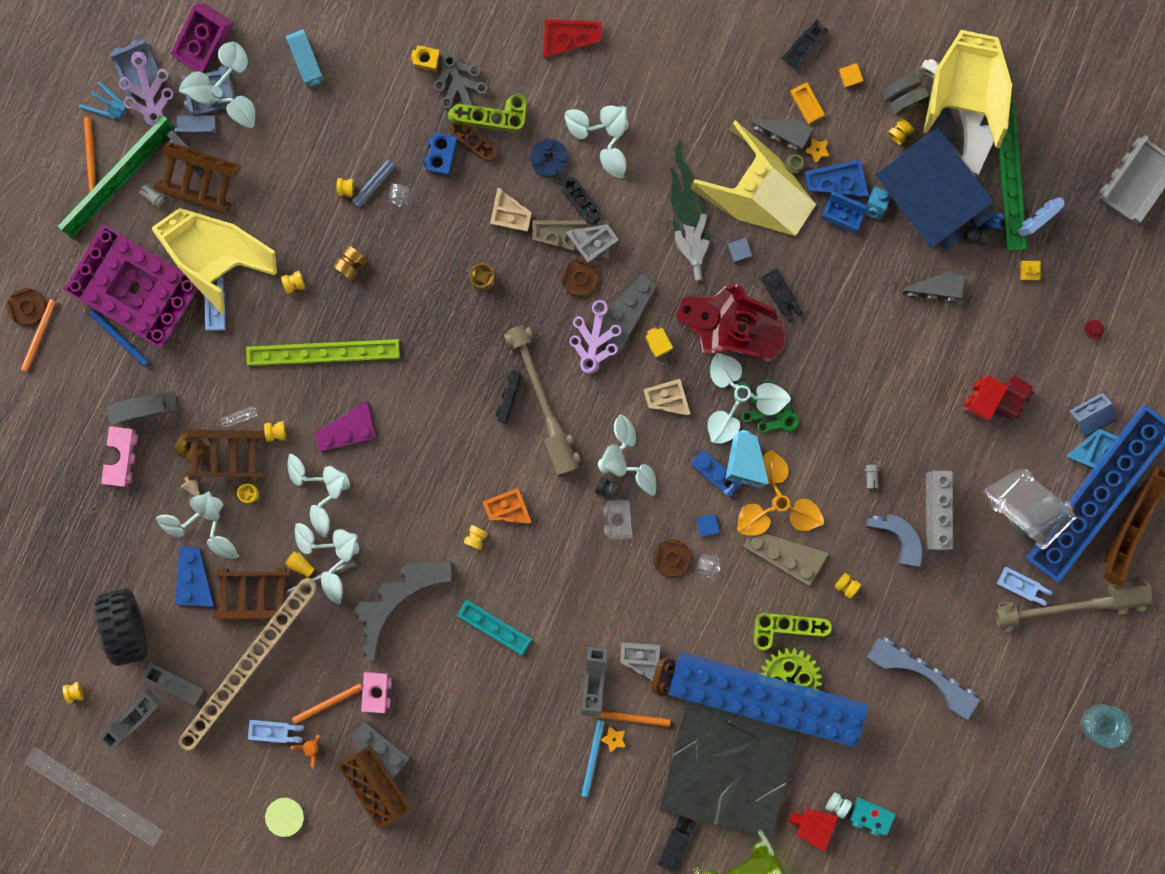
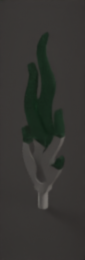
M679 140L675 150V160L683 178V192L680 195L677 173L671 167L672 186L670 200L675 214L684 227L686 237L683 238L676 220H672L678 249L689 261L691 267H693L695 281L703 280L701 272L702 259L710 241L709 231H706L701 241L707 212L702 196L699 194L698 204L700 212H698L695 206L693 191L690 189L694 182V176L682 158V140Z

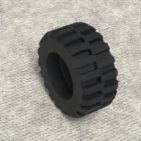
M126 588L100 594L95 599V617L100 640L110 664L121 666L143 660L147 655V640L141 612L134 594Z

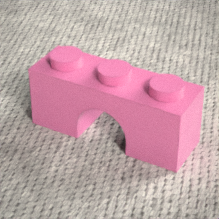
M109 426L107 446L116 447L120 451L121 457L115 465H104L101 484L128 487V483L131 484L133 474L130 472L131 464L133 465L135 462L133 448L134 445H137L138 441L136 430Z

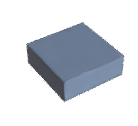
M746 238L728 244L733 262L752 257Z

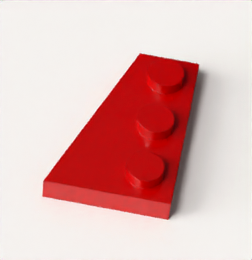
M545 19L543 58L600 42L602 22Z

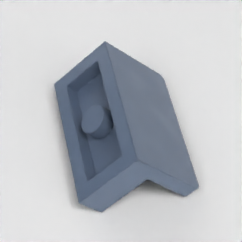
M177 116V128H175L174 132L178 136H216V116Z
M1104 393L1070 410V415L1078 423L1083 436L1116 419L1113 404Z

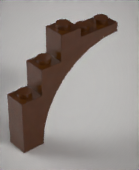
M1157 465L1134 495L1131 509L1119 525L1118 535L1106 550L1104 579L1120 587L1125 582L1127 571L1139 540L1155 509L1165 495V469Z

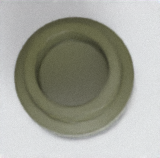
M797 154L789 155L785 160V167L791 173H798L804 167V160Z

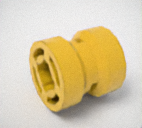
M901 118L897 122V126L891 128L888 134L897 144L902 145L906 141V137L911 136L915 130L909 122Z
M296 271L290 276H281L287 295L293 293L296 289L302 290L306 288L300 271Z
M284 421L278 422L274 426L272 423H265L266 442H273L275 438L280 441L287 439Z
M243 484L239 487L237 495L242 502L253 503L258 499L259 491L252 484Z
M471 525L469 529L470 536L465 538L464 543L481 550L483 546L481 541L487 538L488 532Z
M845 572L834 588L838 591H843L845 596L851 599L861 586V583L857 580L853 581L851 576Z

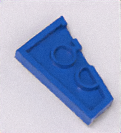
M861 160L804 172L808 192L828 194L836 192L848 196L869 197Z
M180 546L175 604L215 607L200 548Z

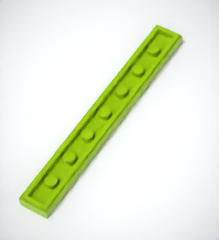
M399 339L249 346L246 347L247 366L400 359Z

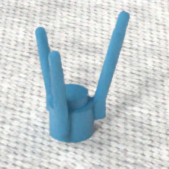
M98 82V85L115 101L112 100L110 102L95 92L91 94L108 105L107 110L109 113L79 105L81 109L107 116L113 120L116 118L121 119L127 109L124 101L120 100L101 82Z

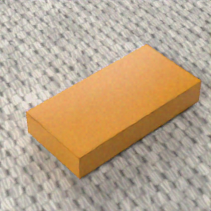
M807 82L790 91L808 125L825 117Z

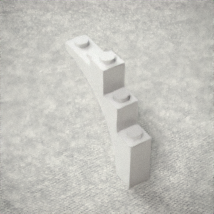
M925 60L919 71L934 79L939 63L934 60ZM958 110L964 129L962 158L974 174L978 176L994 141L991 130L987 125L980 126L984 115Z

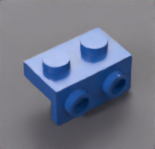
M832 192L821 219L856 234L867 206L842 194Z

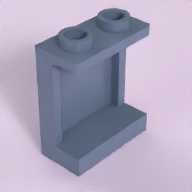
M136 39L131 42V45L117 47L110 53L120 78H128L131 83L141 89L138 71L132 65L131 57L135 52L144 53L147 58L145 70L149 86L151 87L157 77L159 68L145 39ZM138 57L135 59V62L141 64L143 60ZM126 80L122 81L124 87L128 86L129 83ZM128 89L125 90L127 96L137 97L136 94Z
M223 66L219 67V71L206 73L205 75L209 78V85L214 86L228 71V68ZM229 74L219 87L222 90V99L232 98L234 100L235 94ZM187 95V100L184 101L186 111L190 112L192 116L224 110L230 103L222 102L218 104L216 102L212 106H207L204 103L196 102Z

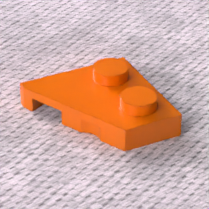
M519 488L483 501L489 520L532 523Z

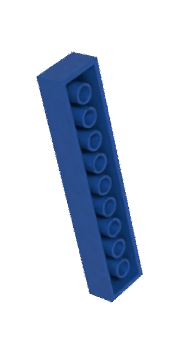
M1142 405L1024 559L1059 583L1165 445V419L1148 406Z
M683 652L679 654L668 694L856 748L868 710V704Z

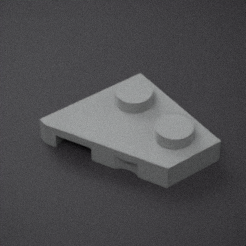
M608 224L566 232L587 262L619 240Z
M622 642L620 663L634 669L635 672L646 676L652 681L659 661L660 645Z

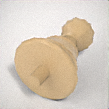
M188 477L184 478L186 483L181 488L194 496H200L197 481H191Z

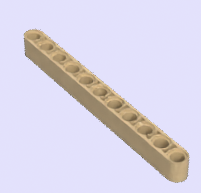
M305 578L297 585L185 729L179 739V744L183 749L191 750L197 745L313 596L316 590V583L312 579ZM302 585H310L312 591L309 593L304 592ZM290 600H298L300 606L297 608L292 607ZM281 614L286 615L288 622H280L278 616ZM274 630L276 637H268L266 631ZM256 645H261V646H263V647H264V652H263V653H258V652H256L255 646H256ZM249 660L253 666L246 668L243 665V661ZM231 676H239L241 682L234 683L231 679ZM221 690L227 691L228 694H229V697H228V698H223V697H221V696H220V691H221ZM208 706H215L217 713H211L208 710ZM196 721H203L205 728H199ZM185 736H191L194 742H186Z

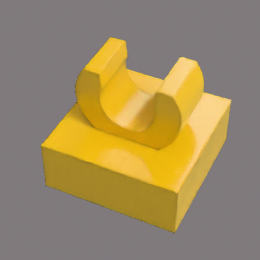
M1020 261V281L1041 280V261Z

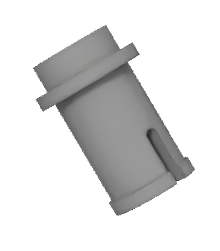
M148 185L142 187L148 193L143 190L139 192L141 196L152 203L153 207H160L164 203L165 198H163V194H158Z
M866 465V469H864L867 474V488H879L878 471L880 468H878V465Z

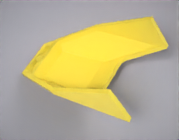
M964 30L959 32L936 69L924 133H928L943 108H953L986 116L995 147L1000 148L1008 126L1012 82L998 37Z
M735 120L729 130L748 143L756 154L755 160L734 189L697 179L694 180L690 189L738 221L796 236L816 206L815 202L792 173L786 169L781 159Z
M179 208L152 227V231L178 268L221 314L225 312L223 293L220 288L212 283L234 266L242 265L271 275L277 274L275 251L234 224Z

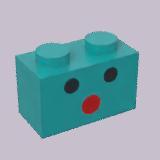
M857 797L849 819L853 821L852 825L861 829L864 826L871 829L870 833L880 837L881 834L887 836L896 814Z

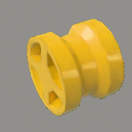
M338 178L337 197L344 195L348 198H353L354 179L343 180Z
M79 681L71 686H63V694L67 704L73 703L74 700H84V692Z

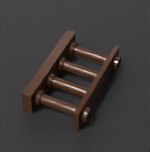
M170 141L163 146L161 154L167 155L168 163L164 180L160 179L154 185V189L159 190L162 194H171L213 208L218 213H226L231 208L232 203L225 201L230 178H235L240 173L241 165ZM178 159L185 161L187 164L182 186L171 183L175 163ZM196 165L203 167L205 170L200 192L189 189L193 169ZM214 171L223 176L218 199L207 195L212 172Z
M184 430V438H189V442H191V472L183 473V477H189L191 481H199L200 477L246 478V481H258V478L264 477V473H256V443H258V440L264 439V431ZM201 438L208 439V442H210V472H199V442H201ZM220 439H228L230 443L229 473L218 472V442H220ZM239 439H247V443H249L248 473H237V443H239Z
M220 568L218 572H212V576H220V607H218V611H213V619L273 618L285 602V575H292V571H287V568H275V572H229V568ZM277 575L278 606H276V610H268V606H266V576ZM227 576H239V607H237V611H230V607H228ZM247 576H258V607H256V610H249V607H247ZM281 614L278 618H287V616Z

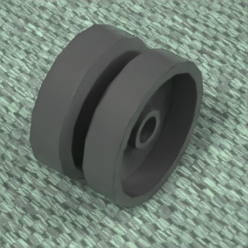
M919 73L910 74L881 91L884 101L890 102L895 100L889 106L892 116L910 111L930 98L926 88H917L922 83Z

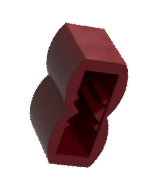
M1012 375L1006 383L1008 388L995 410L1010 420L1021 416L1024 408H1022L1024 402H1029L1034 393L1031 391L1033 386Z

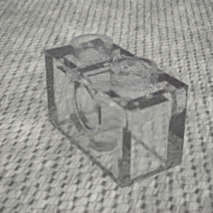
M630 500L606 501V505L603 506V516L607 517L608 525H604L605 536H609V540L632 538ZM616 514L623 518L622 524L618 526L612 523V517Z

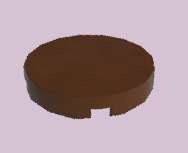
M575 259L566 264L562 270L561 282L563 288L572 296H587L598 285L599 275L593 263L587 262L586 259Z
M21 288L15 291L7 304L8 314L11 319L23 326H33L39 323L46 309L44 297L38 291L31 288Z
M668 539L656 547L653 554V563L656 570L662 575L678 577L688 570L691 563V553L683 542L676 539Z

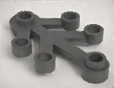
M452 52L445 53L441 57L440 64L443 69L439 79L434 83L435 91L441 93L445 90V82L449 73H451L453 78L446 97L441 101V105L445 110L452 108V101L457 90L465 105H472L465 87L477 91L480 95L487 93L488 87L485 83H476L461 77L458 73V70H461L476 78L480 75V68L477 65L470 66L459 62L458 56ZM452 59L453 63L449 65L446 63V60ZM476 68L478 73L472 74L471 70ZM438 83L443 84V88L437 89L436 85ZM480 86H485L486 89L485 91L481 92L478 90V88ZM447 100L451 102L448 107L444 106V102ZM476 113L473 118L477 121L480 118V114Z

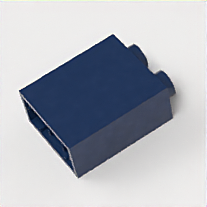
M939 127L875 174L930 248H934L939 244L945 252L963 239L958 229L970 221L975 228H978L994 216L989 206L995 200Z

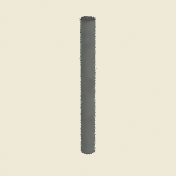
M354 560L340 565L333 574L338 575L356 567ZM322 573L310 579L318 584L321 582ZM303 584L302 590L307 589L311 586L308 584ZM297 585L285 589V598L290 596Z

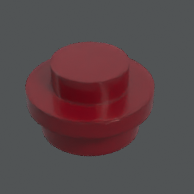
M1091 320L1085 325V334L1091 339L1100 338L1104 333V326L1098 320Z

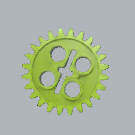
M788 648L785 649L783 654L778 650V656L772 653V660L765 659L768 666H761L765 673H759L772 678L778 676L783 681H787V676H793L794 682L789 681L790 683L819 690L816 686L822 685L817 680L822 675L816 673L820 668L819 666L813 667L816 660L809 661L811 655L807 654L804 657L803 650L797 654L796 648H793L792 653H789ZM788 661L794 663V667L791 670L784 669V664ZM798 666H802V668L799 671H797V673H795ZM803 673L809 675V679L805 682L799 680V676Z

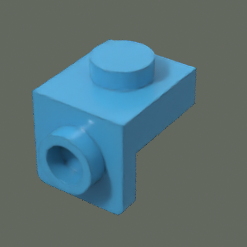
M874 186L866 205L865 215L881 220L891 197L889 192Z

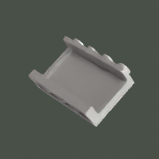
M1147 135L1136 139L1132 145L1134 149L1131 154L1127 153L1121 161L1124 164L1120 169H1115L1110 176L1112 178L1110 184L1106 183L1099 192L1102 194L1099 198L1100 201L1135 225L1141 223L1165 188V151L1150 142Z
M931 471L926 473V550L952 549V471Z

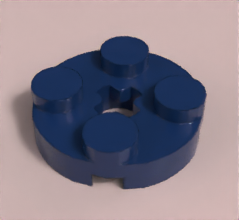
M546 138L539 141L531 151L530 161L532 168L542 177L560 175L568 164L566 148L562 143L554 139ZM546 154H553L552 158L554 159V161H549L548 163H546V158L544 156Z

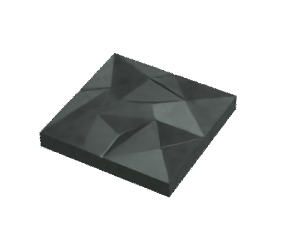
M686 700L659 811L773 839L799 731Z

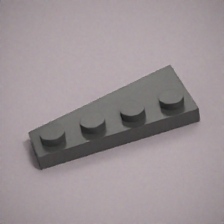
M643 273L603 316L600 336L609 331L613 325H620L622 327L621 335L614 336L605 342L606 345L614 343L618 346L617 355L621 352L656 288V285ZM614 327L613 332L615 334H618L619 329L617 327ZM610 346V348L615 352V347Z

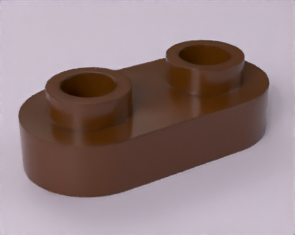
M663 657L658 661L651 684V690L655 695L663 697L669 693L676 668L674 660Z

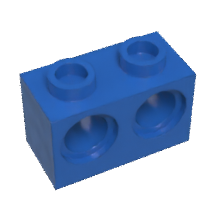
M434 132L433 137H430L428 142V148H430L429 156L426 155L423 166L426 167L427 173L445 177L450 176L458 141L457 137ZM440 141H445L447 147L445 149H438L437 144ZM437 159L443 161V165L440 168L433 167V162Z

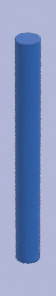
M93 309L89 313L141 365L145 367L149 363L96 310Z

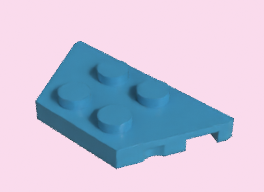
M1097 429L1069 453L1067 458L1094 468L1118 436Z

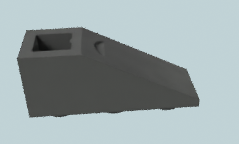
M753 119L751 123L754 131L759 134H768L771 140L787 144V148L794 152H797V150L802 151L813 130L812 127L798 120Z
M944 273L905 287L902 293H907L908 297L915 298L919 295H924L929 300H937L938 297L945 298L946 302L955 303L956 300L962 298L965 275Z
M155 661L149 663L141 677L143 681L194 706H196L204 691V688Z

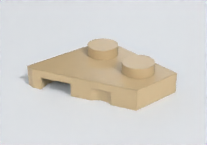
M497 188L490 224L528 232L532 213L503 192L502 189Z
M680 379L643 389L649 409L690 415Z

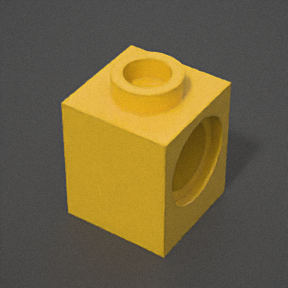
M417 45L416 51L413 50L411 55V62H413L414 68L437 72L441 55L440 50ZM428 55L430 59L428 62H421L420 57Z
M655 327L647 331L648 335L645 336V339L655 358L673 349L663 328L658 330Z

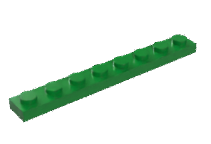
M1011 98L1007 131L1000 148H998L1003 214L1005 215L1006 251L1026 250L1027 245L1026 236H1020L1018 230L1023 227L1022 223L1025 220L1015 98Z
M162 116L58 227L73 239L169 138L167 134L171 130L174 131L176 127L165 116Z

